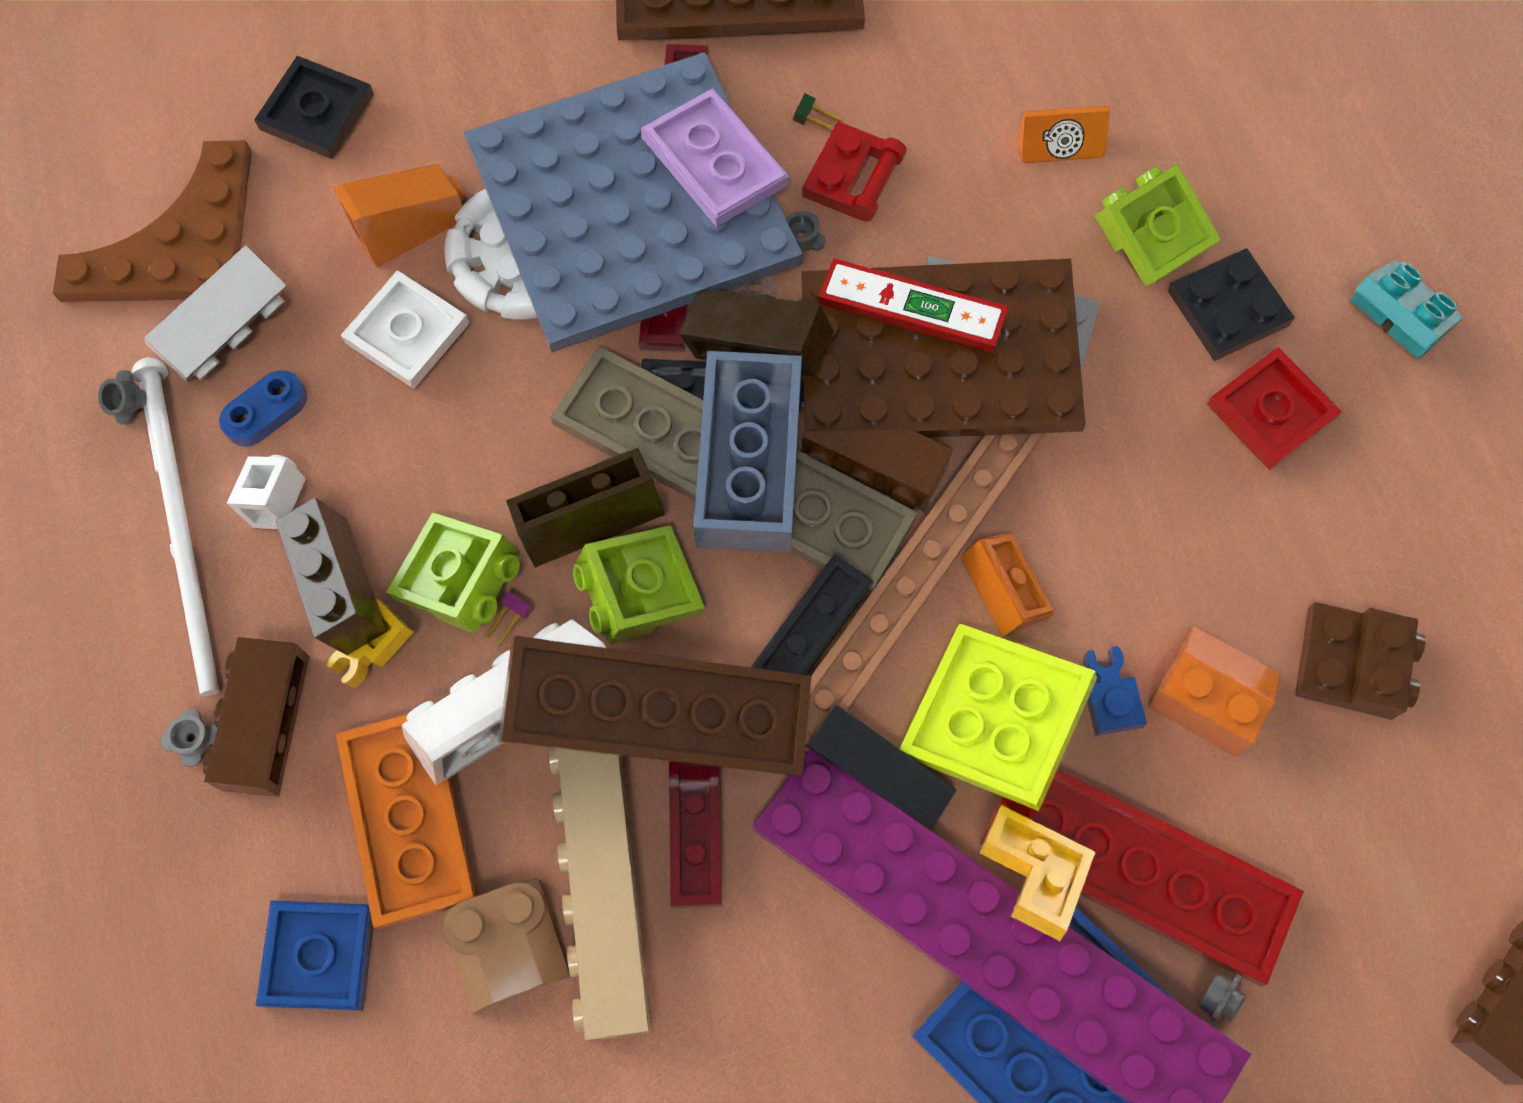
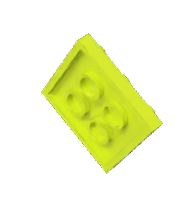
M959 623L899 749L922 765L1039 811L1097 680L1096 671Z

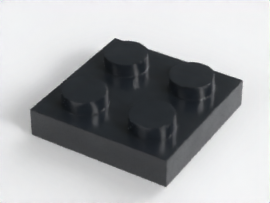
M297 55L254 121L259 130L333 159L374 93L370 84Z
M1247 248L1172 282L1168 289L1170 296L1213 361L1289 327L1295 319Z

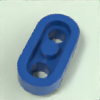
M274 371L269 373L223 408L219 417L220 428L228 439L236 445H255L304 408L307 400L306 390L298 377L291 372ZM280 387H285V390L281 394L273 395V392L275 390H277ZM248 414L245 421L236 423L240 416Z

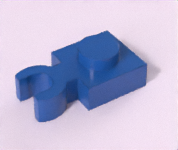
M1118 646L1112 647L1108 652L1111 666L1103 667L1097 663L1094 650L1088 651L1083 659L1084 667L1096 671L1097 676L1096 683L1087 700L1096 736L1143 728L1147 724L1135 677L1124 679L1120 677L1119 671L1123 666L1124 657Z

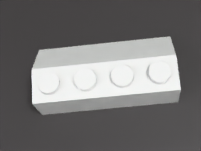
M573 619L560 627L557 623H553L542 629L534 637L537 639L606 648L602 641ZM510 650L495 659L492 663L493 668L478 678L471 674L459 680L449 690L451 694L436 704L432 701H427L414 708L406 716L408 721L401 725L405 740L436 786L504 743L498 742Z

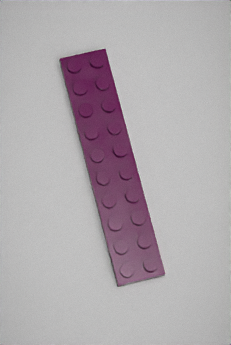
M810 750L804 756L802 776H790L752 826L754 832L1127 1103H1222L1251 1056V1053L1070 927H1068L1062 939L1058 941L1011 917L1020 895L1018 891L899 808L851 779Z

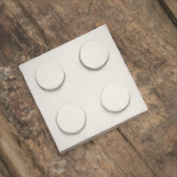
M397 270L344 330L341 337L345 344L415 389L470 322L466 314Z

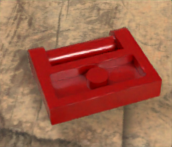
M837 121L802 187V197L861 221H871L878 209L876 202L894 166L902 162L907 148L898 139H882ZM869 157L879 159L862 194L857 196L851 195Z

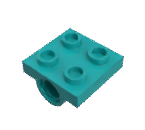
M1395 259L1368 275L1355 289L1356 293L1352 296L1350 302L1379 327H1382L1391 320L1394 325L1387 334L1419 360L1464 317L1456 311L1458 306L1449 296L1439 291L1433 292L1422 282L1423 276L1415 267L1406 262L1400 264Z

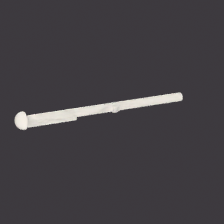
M152 357L142 358L134 364L131 373L133 374V380L139 382L140 389L146 393L144 412L155 471L159 473L172 543L170 544L171 555L175 559L200 696H211L219 693L220 689L161 380L165 379L169 373L165 364L160 360Z

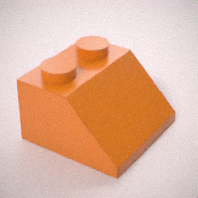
M1193 625L1148 707L1236 757L1254 744L1275 703L1280 673Z

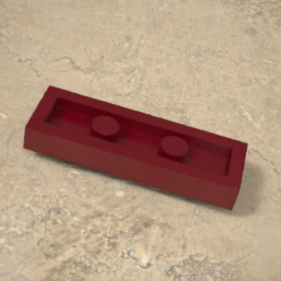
M669 762L671 908L722 907L719 767Z

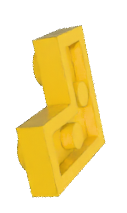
M1001 805L979 853L1026 877L1011 917L1060 941L1068 930L1095 852Z

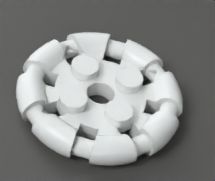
M483 189L461 207L455 215L457 223L454 229L447 231L444 247L447 272L454 275V286L469 303L485 313L492 310L501 313V317L505 319H535L537 315L486 189ZM472 231L480 233V241L469 238ZM480 265L484 267V271L479 273L471 271V269ZM501 284L512 288V291L508 292L506 296L499 294L502 287Z

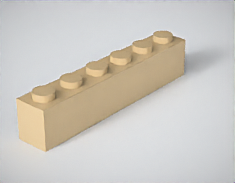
M548 748L551 773L559 774L561 793L553 794V808L556 823H564L566 842L558 843V861L561 874L569 873L571 893L563 894L562 904L565 924H574L576 945L567 947V958L570 977H579L581 998L573 999L572 1001L576 1032L584 1031L585 1041L590 1042L652 1033L622 756Z

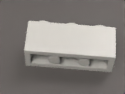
M245 245L144 337L145 344L185 382H188L194 375L199 380H202L220 363L214 356L227 344L233 350L237 348L253 332L248 325L261 314L265 319H268L284 304L285 300L280 295L284 292L286 284Z

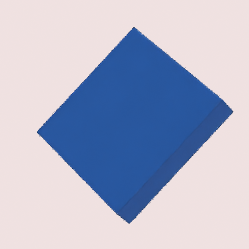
M270 900L255 1006L363 1011L373 932L369 904Z

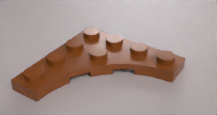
M246 140L203 141L198 164L185 189L162 215L142 230L126 239L99 249L58 255L53 287L54 296L60 302L186 300L240 251L251 149Z

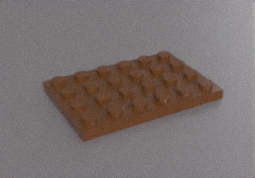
M1071 258L872 268L1009 306L994 354L821 305L833 329V333L815 377L804 375L805 431L911 429L928 438L1084 431L1086 422ZM828 270L801 271L802 299L819 304L818 296Z

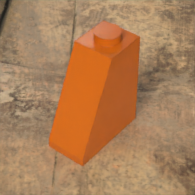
M438 163L347 182L333 188L358 240L376 268L455 226L457 223L455 215L463 206L462 201L467 199L455 176L447 178Z

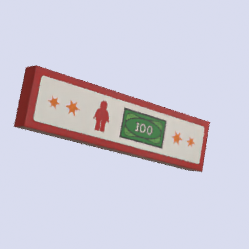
M833 258L818 296L820 305L993 354L1009 306Z

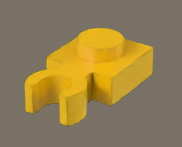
M377 598L376 601L387 632L349 655L336 651L331 655L326 664L330 669L341 673L350 664L348 672L341 678V681L352 688H356L364 682L368 674V666L371 663L383 668L414 633L387 604Z

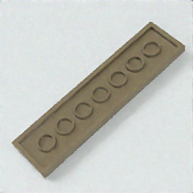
M598 346L552 414L551 420L553 425L612 457L638 447L653 479L695 501L703 400ZM797 450L791 553L821 569H824L832 556L836 554L874 581L873 586L867 593L870 595L884 576L915 522L917 512Z

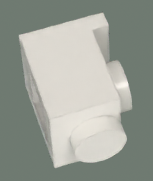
M271 455L270 457L248 456L227 504L252 528L278 529L276 520L293 510L306 478L299 472L296 464L287 457L281 455Z

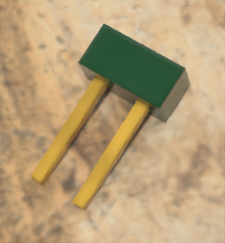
M804 93L794 113L793 120L802 125L805 124L806 120H809L833 131V126L810 116L811 110L813 109L839 122L842 118L814 105L816 98Z

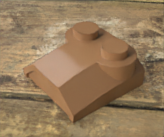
M539 878L503 886L460 902L441 913L443 935L447 944L451 947L472 1014L481 1012V1010L497 1002L542 985L570 978L568 964L542 882Z

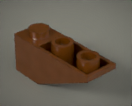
M911 429L805 431L802 436V452L807 454V456L832 467L870 488L889 495V498L912 510L916 508L923 512L926 511L948 468L953 451L952 448Z

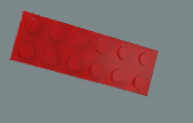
M1058 769L1039 811L1001 796L979 843L983 846L992 822L1002 805L1095 852L1080 894L1081 896L1259 986L1268 985L1303 895V890Z

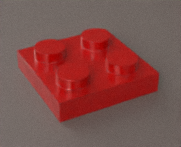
M1279 347L1215 393L1207 403L1269 470L1336 420L1342 413Z

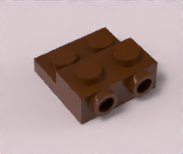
M1314 602L1308 607L1295 696L1390 720L1405 713L1408 707H1414L1420 693L1419 680L1411 678L1413 662H1418L1421 659L1426 644L1425 635L1417 633L1418 619L1374 608H1369L1365 612L1360 613Z

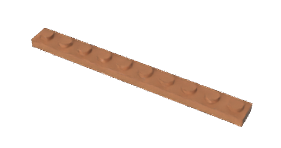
M1045 433L985 435L812 674L805 746L833 705L837 704L846 712L849 711Z

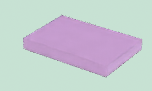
M713 88L641 127L642 139L716 227L789 186V175Z

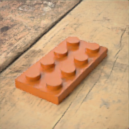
M408 714L335 734L373 928L377 930L443 912L460 902L476 897L451 778L437 786L434 784L404 738L401 725L408 721L406 719Z

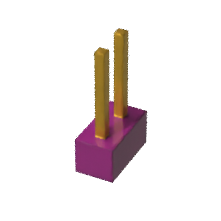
M507 591L500 601L505 607L485 634L488 638L491 636L508 609L517 613L497 642L500 646L520 617L527 619L534 607L510 591Z

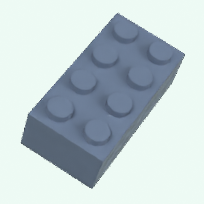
M707 351L693 524L696 548L791 553L802 356Z

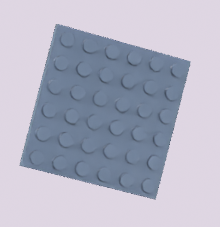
M705 52L464 132L467 145L551 353L693 303L697 293L704 289L718 291L719 289L729 290L802 264L803 253L774 194L716 227L641 137V127L712 88L732 109Z

